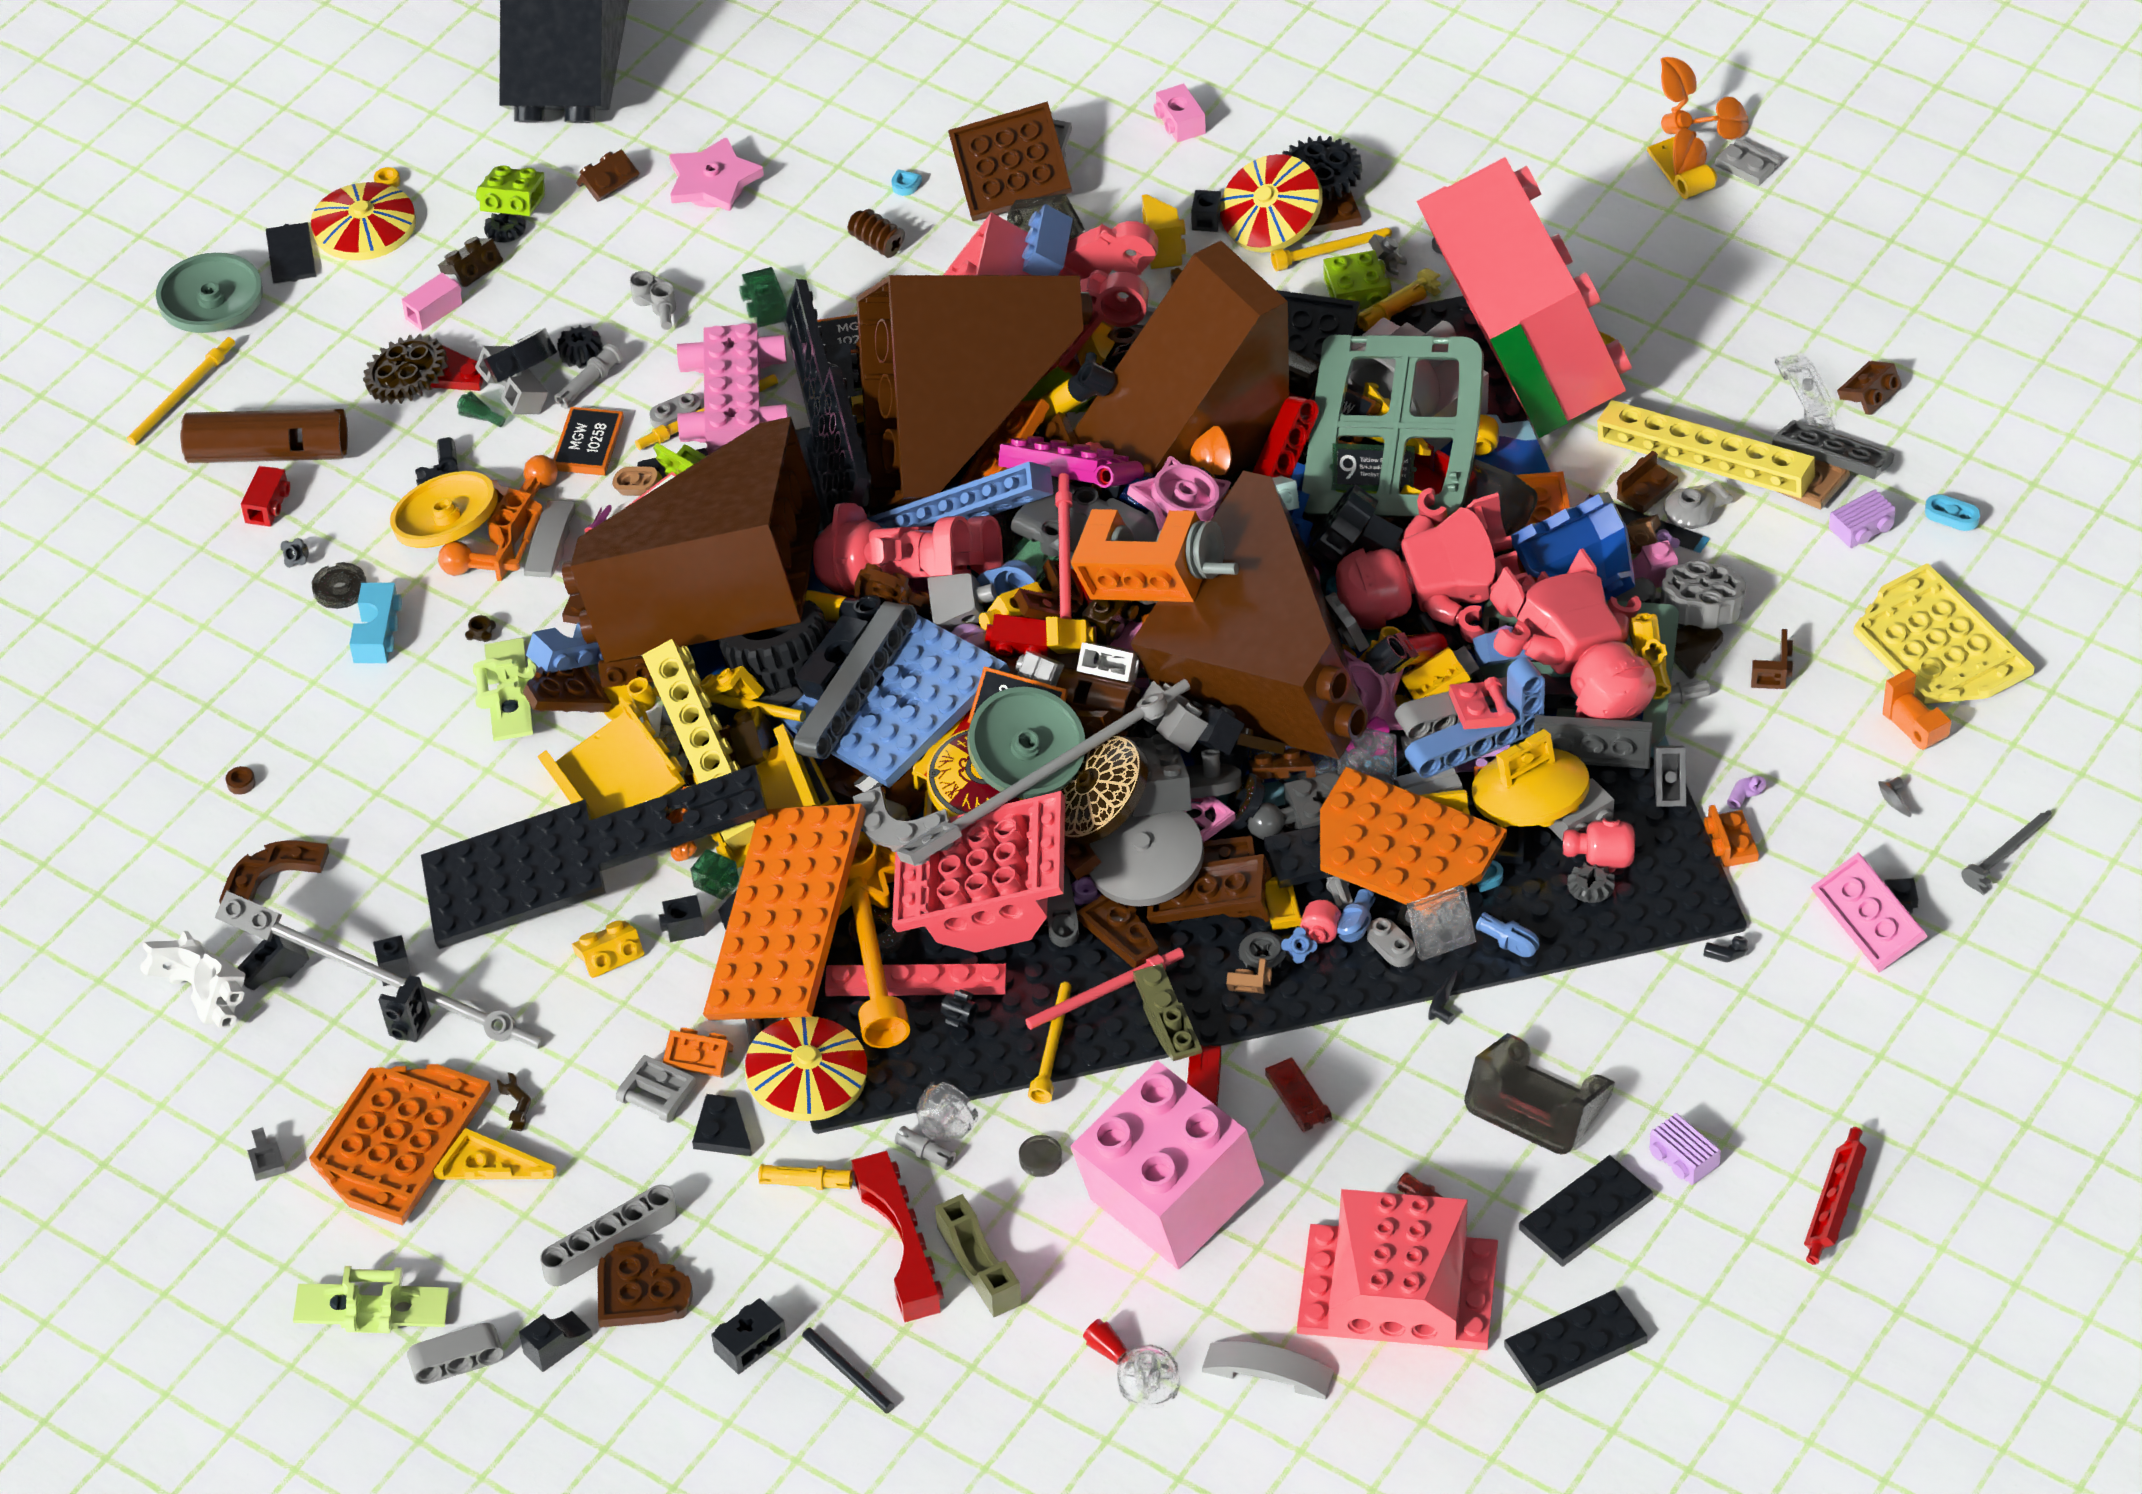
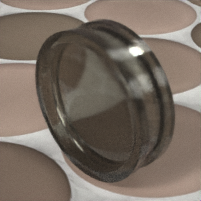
M1036 1135L1026 1139L1019 1148L1021 1168L1027 1174L1035 1177H1045L1055 1173L1062 1164V1149L1058 1141L1046 1135Z

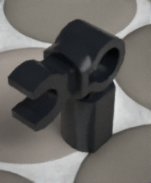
M451 437L437 440L439 465H434L430 469L427 467L415 469L418 478L416 479L417 486L437 476L459 471L455 441Z

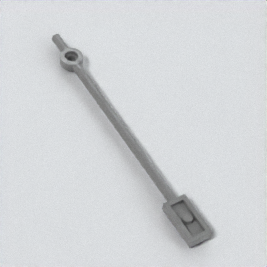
M1183 679L1162 693H1155L1144 697L1137 703V708L973 810L951 823L943 821L896 850L900 861L914 866L929 861L930 856L937 851H943L953 846L954 841L962 837L961 830L1142 718L1154 720L1165 714L1164 711L1168 707L1167 703L1188 691L1190 684L1186 679Z
M226 891L214 917L269 942L273 934L396 988L403 986L407 980L404 977L279 923L282 914L229 891ZM423 986L427 1001L483 1025L484 1031L489 1038L499 1042L513 1038L536 1049L540 1048L543 1038L516 1027L515 1020L510 1014L498 1010L488 1015ZM501 1020L503 1027L501 1030L496 1031L494 1024L496 1021Z

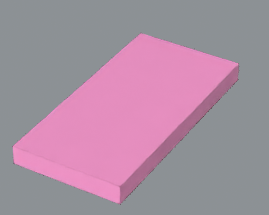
M1859 852L1811 887L1815 895L1878 972H1881L1928 937Z

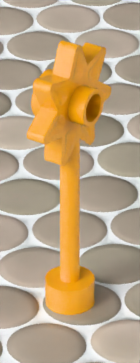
M861 831L839 915L843 914L852 905L870 1000L865 1002L858 1012L862 1038L869 1046L889 1048L902 1043L909 1036L910 1025L905 1003L897 997L888 995L871 904L883 909L890 906L887 883L894 882L896 852H892L888 847L876 846Z

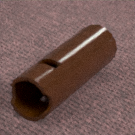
M344 409L187 412L181 421V450L187 463L343 459V455L347 454L348 427ZM298 428H302L303 441L298 442Z
M984 650L1006 662L1010 669L1009 674H1018L1016 664L1019 657L1012 655L1003 657L989 650ZM1063 667L1056 687L1068 690L1065 702L1073 710L1109 711L1112 723L1133 711L1141 699V690L1135 687L1136 682H1126L1084 673L1068 667ZM1135 723L1125 729V736L1131 733Z

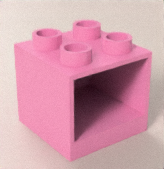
M1158 1060L1070 1146L1090 1199L1178 1270L1264 1185L1247 1129Z

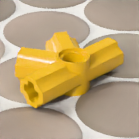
M1637 614L1634 618H1631L1632 621L1629 623L1632 649L1638 657L1647 659L1656 677V692L1653 699H1661L1671 692V684L1666 670V646L1660 642L1656 614Z

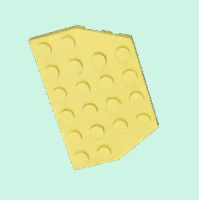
M1928 563L1883 585L1872 605L1869 604L1866 608L1865 615L1860 617L1854 626L1853 634L1895 676L1908 668L1916 674L1914 695L1923 704L1989 698L2034 675L2035 667Z

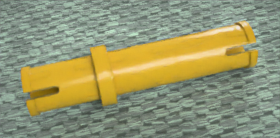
M1415 284L1386 302L1376 303L1371 310L1358 316V327L1360 329L1363 328V331H1368L1383 317L1390 320L1395 314L1424 300L1427 297L1425 288L1420 286V284Z
M760 1164L758 1179L759 1184L816 1187L817 1190H824V1188L851 1190L853 1171L827 1169L822 1165H819L817 1168Z

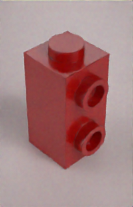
M265 466L258 467L241 502L245 523L271 527L275 517L280 515L281 504L284 498L289 496L291 487L290 482L287 481L285 469Z
M994 614L993 624H987L985 641H990V652L1003 657L1025 655L1026 651H1034L1046 657L1048 656L1046 620Z

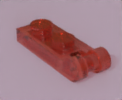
M1292 1057L1265 1068L1266 1078L1302 1132L1313 1129V1125L1319 1122L1325 1124L1332 1121L1330 1109L1326 1104H1323Z

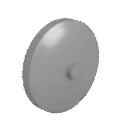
M1184 811L1135 817L1131 813L1127 820L1114 832L1101 840L1090 843L1091 849L1102 863L1096 866L1089 875L1095 887L1104 896L1117 903L1128 906H1151L1166 902L1186 890L1200 872L1204 860V844L1200 830L1195 821Z

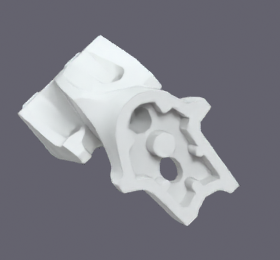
M183 931L181 937L174 941L144 942L143 948L148 952V956L142 962L140 970L146 976L165 977L172 984H180L183 981L191 982L193 984L191 999L204 1024H216L219 1028H233L235 1026L237 1017L234 1015L236 1005L242 1002L244 997V991L242 990L245 979L244 972L224 959L210 954L200 941L192 938L189 931ZM173 962V964L168 967L164 963Z

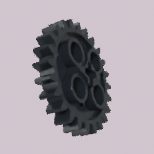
M1318 136L1317 141H1313L1308 137L1307 143L1298 140V147L1289 145V151L1282 152L1283 155L1299 158L1313 170L1321 184L1322 197H1326L1329 201L1332 200V195L1341 198V191L1350 193V186L1356 187L1357 180H1361V156L1357 154L1356 148L1350 149L1349 142L1342 145V139L1332 142V136H1329L1326 141L1322 140L1321 136Z

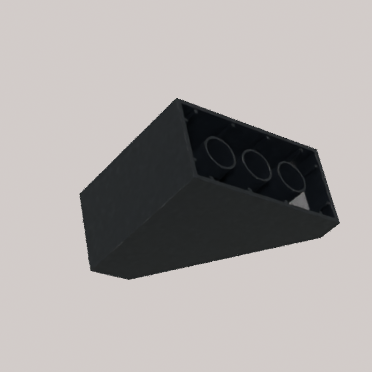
M500 0L499 106L514 110V122L544 123L545 110H564V122L595 123V110L610 109L629 0Z

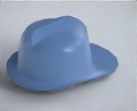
M1011 560L1000 568L981 573L976 580L980 583V586L992 583L998 597L1005 592L1036 582L1037 568L1036 566H1029L1020 560ZM994 601L987 602V604L991 605Z

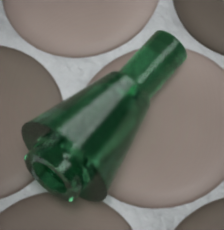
M472 391L463 394L458 400L459 416L482 421L487 420L498 427L504 425L506 418L493 412Z

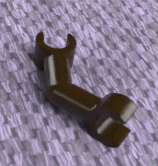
M508 1072L510 1083L503 1084L497 1079L498 1091L503 1095H511L518 1102L515 1110H512L509 1116V1121H513L510 1130L523 1131L531 1098L517 1085L516 1076Z

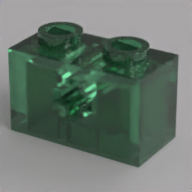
M769 267L742 274L743 285L739 286V292L742 301L748 302L746 303V309L749 318H754L758 328L784 322L787 303L773 268Z

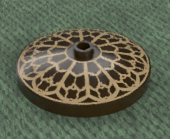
M1115 735L1087 752L1075 778L1064 789L1060 790L1065 796V839L1074 844H1089L1101 840L1120 827L1136 808L1146 787L1148 762L1143 750L1133 741L1124 736Z

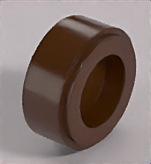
M244 766L231 769L225 777L227 788L233 794L248 793L256 784L253 771Z

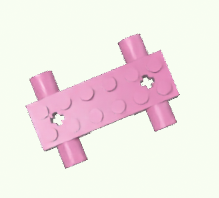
M742 323L739 325L704 327V342L677 344L680 372L696 371L704 373L705 411L677 414L680 442L698 441L706 443L708 455H710L759 423L788 417L786 404L760 406L759 393L761 368H766L773 364L787 363L784 335L759 337L757 323Z

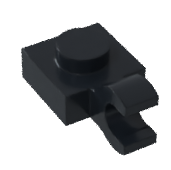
M1914 878L1884 880L1886 886L1910 915L1913 914V908H1918L1919 900Z

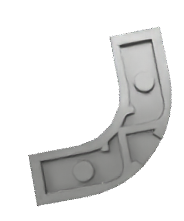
M880 786L853 796L854 804H862L866 809L862 824L865 835L876 846L888 847L892 852H896L899 848L943 821L951 823L946 809L910 821L894 819L889 815L885 795Z

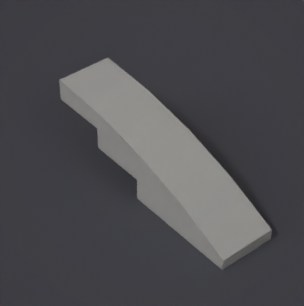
M547 501L531 542L524 568V576L550 578L553 576L564 555V543L570 533L569 523L575 514V502Z

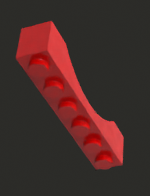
M887 1151L851 1160L853 1178L862 1203L874 1208L883 1215L896 1229L903 1243V1257L900 1268L894 1278V1288L904 1323L941 1313L939 1300L944 1299L943 1289L939 1280L935 1282L932 1275L935 1274L934 1264L931 1256L925 1257L923 1251L927 1250L922 1232L917 1233L915 1227L918 1226L916 1214L913 1208L908 1209L906 1203H909V1196L906 1186L899 1185L898 1183L901 1175L897 1162H891Z

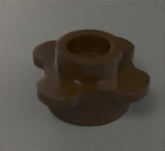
M483 615L474 616L468 622L469 630L465 632V637L467 640L475 639L488 642L492 639L491 633L496 628V623Z

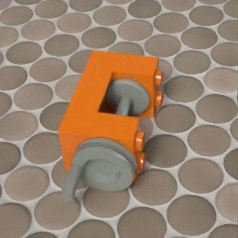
M1092 509L1070 562L1089 598L1093 600L1194 602L1202 579H1213L1218 574L1237 575L1239 572L1237 563H1223L1224 540L1218 524L1213 521H1200L1196 511L1169 510L1156 542H1140L1134 540L1132 531L1125 525L1118 510Z

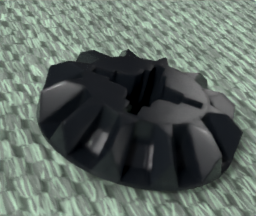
M492 213L491 218L485 219V235L488 238H492L495 242L516 240L522 236L526 229L525 220H523L522 215Z

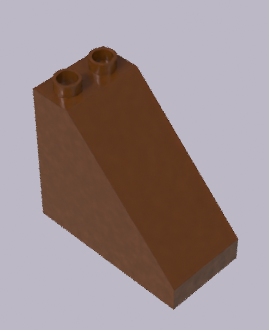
M1220 240L1194 253L1114 370L1115 382L1112 389L1103 397L1097 395L1073 430L1078 443H1100L1103 448L1113 449L1114 454L1128 456V461L1140 462L1144 467V477L1141 480L1143 481L1156 477L1169 456L1174 457L1181 464L1192 466L1190 452L1194 442L1213 426H1220L1228 438L1232 462L1225 475L1214 474L1217 479L1230 481L1229 489H1231L1243 471L1253 472L1284 401L1289 397L1288 301L1223 241ZM1132 498L1130 506L1143 512L1145 506Z
M889 275L856 297L867 471L871 473V485L868 488L870 515H877L940 493L1082 333L1083 325H1088L1092 317V299L1088 292H1081L1080 276Z
M791 416L755 425L578 537L572 561L564 562L562 565L563 581L570 596L581 595L586 609L581 611L579 615L583 638L587 644L598 643L605 663L643 655L671 639L681 647L683 645L688 646L801 622L813 562V545L818 537L822 509Z
M1243 471L1211 519V521L1218 524L1223 535V563H1237L1239 566L1238 574H1218L1213 579H1202L1194 602L1158 601L1130 644L1151 683L1154 681L1162 687L1165 683L1173 686L1186 679L1190 684V689L1181 694L1190 702L1195 701L1203 706L1210 704L1218 709L1225 707L1237 714L1235 718L1245 724V728L1254 730L1253 735L1286 743V746L1340 759L1351 740L1360 738L1364 733L1368 721L1367 710L1364 707L1307 548L1272 477Z

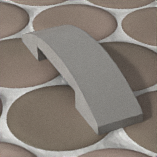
M1243 1341L1210 1343L1202 1367L1203 1373L1233 1379L1236 1372L1294 1385L1295 1393L1325 1400L1334 1375V1370L1302 1354L1271 1345Z

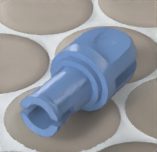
M1368 889L1359 890L1354 903L1344 908L1337 926V933L1344 942L1358 941L1366 933L1372 919L1369 911L1376 899L1372 897L1374 896L1372 891Z
M1484 912L1477 921V930L1498 940L1499 947L1519 956L1532 957L1540 946L1536 934L1513 920L1504 923Z

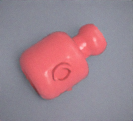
M1603 818V820L1591 822L1587 826L1586 833H1579L1574 829H1568L1563 832V855L1575 857L1578 854H1585L1589 865L1594 866L1596 864L1599 868L1608 867L1609 872H1614L1617 868H1627L1633 863L1635 855L1634 827L1625 821H1607L1606 818Z

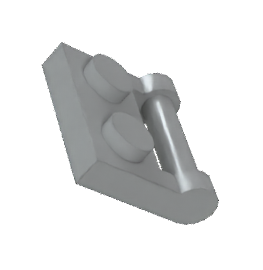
M643 1055L619 1086L616 1092V1100L624 1104L632 1103L659 1115L660 1120L670 1123L674 1119L679 1106L695 1087L696 1079L695 1076ZM639 1087L667 1101L665 1104L659 1103L634 1092V1089Z

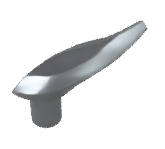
M1896 777L1888 782L1879 781L1881 794L1887 803L1903 815L1911 817L1912 814L1902 801L1901 795L1896 792V790L1904 786L1903 780L1900 777Z

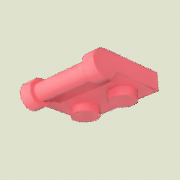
M1489 677L1484 682L1450 684L1449 696L1463 729L1503 727L1514 723L1516 719L1515 714L1507 706L1501 692L1502 685L1498 678ZM1485 696H1491L1497 712L1491 713L1484 698Z

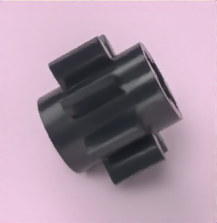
M960 989V991L955 990L954 994L948 993L945 996L941 1005V1014L947 1016L946 1024L959 1028V1026L964 1027L965 1023L971 1024L978 1011V1004L971 1001L974 994Z

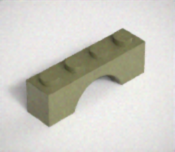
M961 1194L936 1205L935 1213L938 1231L992 1316L996 1317L1021 1306L1020 1282L1006 1260L999 1262L990 1250L981 1231L977 1215L964 1195Z

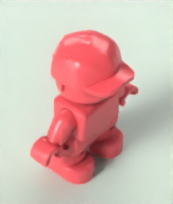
M1427 488L1419 494L1417 499L1419 515L1414 517L1403 532L1401 542L1403 562H1401L1399 556L1393 550L1388 548L1367 553L1361 548L1350 553L1337 565L1335 574L1337 596L1361 629H1377L1378 632H1381V629L1386 627V621L1400 618L1407 614L1412 604L1411 595L1414 594L1421 612H1426L1433 620L1447 625L1456 626L1459 624L1462 638L1469 643H1473V638L1485 634V631L1479 625H1469L1473 620L1480 621L1482 618V607L1473 605L1463 609L1460 602L1476 604L1488 600L1504 567L1510 569L1520 585H1522L1528 574L1527 572L1520 573L1516 551L1500 555L1496 559L1494 558L1493 553L1512 548L1511 536H1506L1502 523L1498 492L1475 499L1466 508L1461 507L1448 517L1447 508L1440 506L1437 510L1428 509V507L1435 503V490Z
M839 503L834 507L832 523L814 541V570L817 578L829 590L847 597L854 596L855 580L859 571L865 569L867 563L879 566L882 572L891 575L899 573L909 579L964 573L971 574V569L980 575L987 570L1000 568L1003 565L1001 528L998 521L990 515L975 516L968 520L962 516L943 517L938 519L934 527L882 528L877 523L867 519V514L861 506L859 507L855 503Z
M1583 548L1578 551L1567 574L1549 578L1547 573L1542 571L1536 582L1531 575H1527L1522 585H1520L1510 569L1504 567L1491 591L1490 600L1502 616L1515 617L1518 620L1512 632L1508 629L1499 630L1494 639V649L1507 657H1516L1520 655L1522 650H1525V655L1543 665H1550L1557 674L1562 675L1571 672L1570 685L1573 692L1578 696L1576 701L1578 706L1575 713L1576 718L1630 721L1641 714L1649 705L1656 692V677L1647 659L1638 657L1635 651L1626 644L1629 634V623L1632 621L1631 618H1634L1641 608L1639 597L1633 596L1628 601L1626 607L1619 605L1617 599L1612 596L1606 604L1602 581L1597 576V567Z

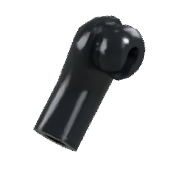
M1735 936L1732 939V944L1725 947L1707 942L1703 956L1726 963L1745 956L1748 951V940L1743 936Z

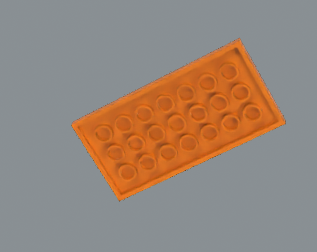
M862 804L767 809L768 815L757 818L703 1015L708 1020L812 1017L866 809Z

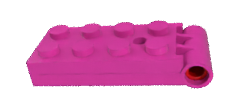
M1027 436V439L1012 438L1011 443L1000 444L998 464L1000 467L1012 468L1026 462H1033L1050 467L1051 476L1058 477L1059 474L1066 473L1069 475V479L1095 483L1102 488L1136 483L1144 477V467L1140 462L1128 461V456L1114 454V450L1109 448H1097V451L1090 450V445L1074 444V447L1067 446V441L1051 440L1048 443L1044 442V437Z

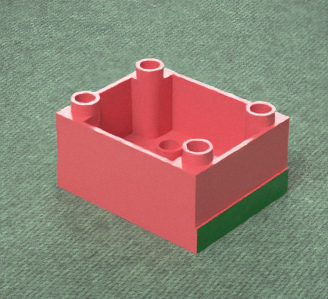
M1506 157L1453 185L1449 187L1444 186L1416 202L1480 329L1538 438H1541L1568 424L1569 420L1625 392L1626 389L1619 375L1632 369V366L1618 339L1607 345L1604 344L1588 308L1601 302L1587 272L1572 278L1566 265L1572 263L1573 260L1559 233L1552 237L1548 235L1530 200L1542 194L1529 168L1526 165L1513 172Z

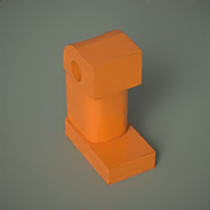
M1908 668L1886 680L1882 714L1896 724L1918 748L1924 750L1949 736L1951 720L1938 707L1930 710L1914 695L1916 674Z

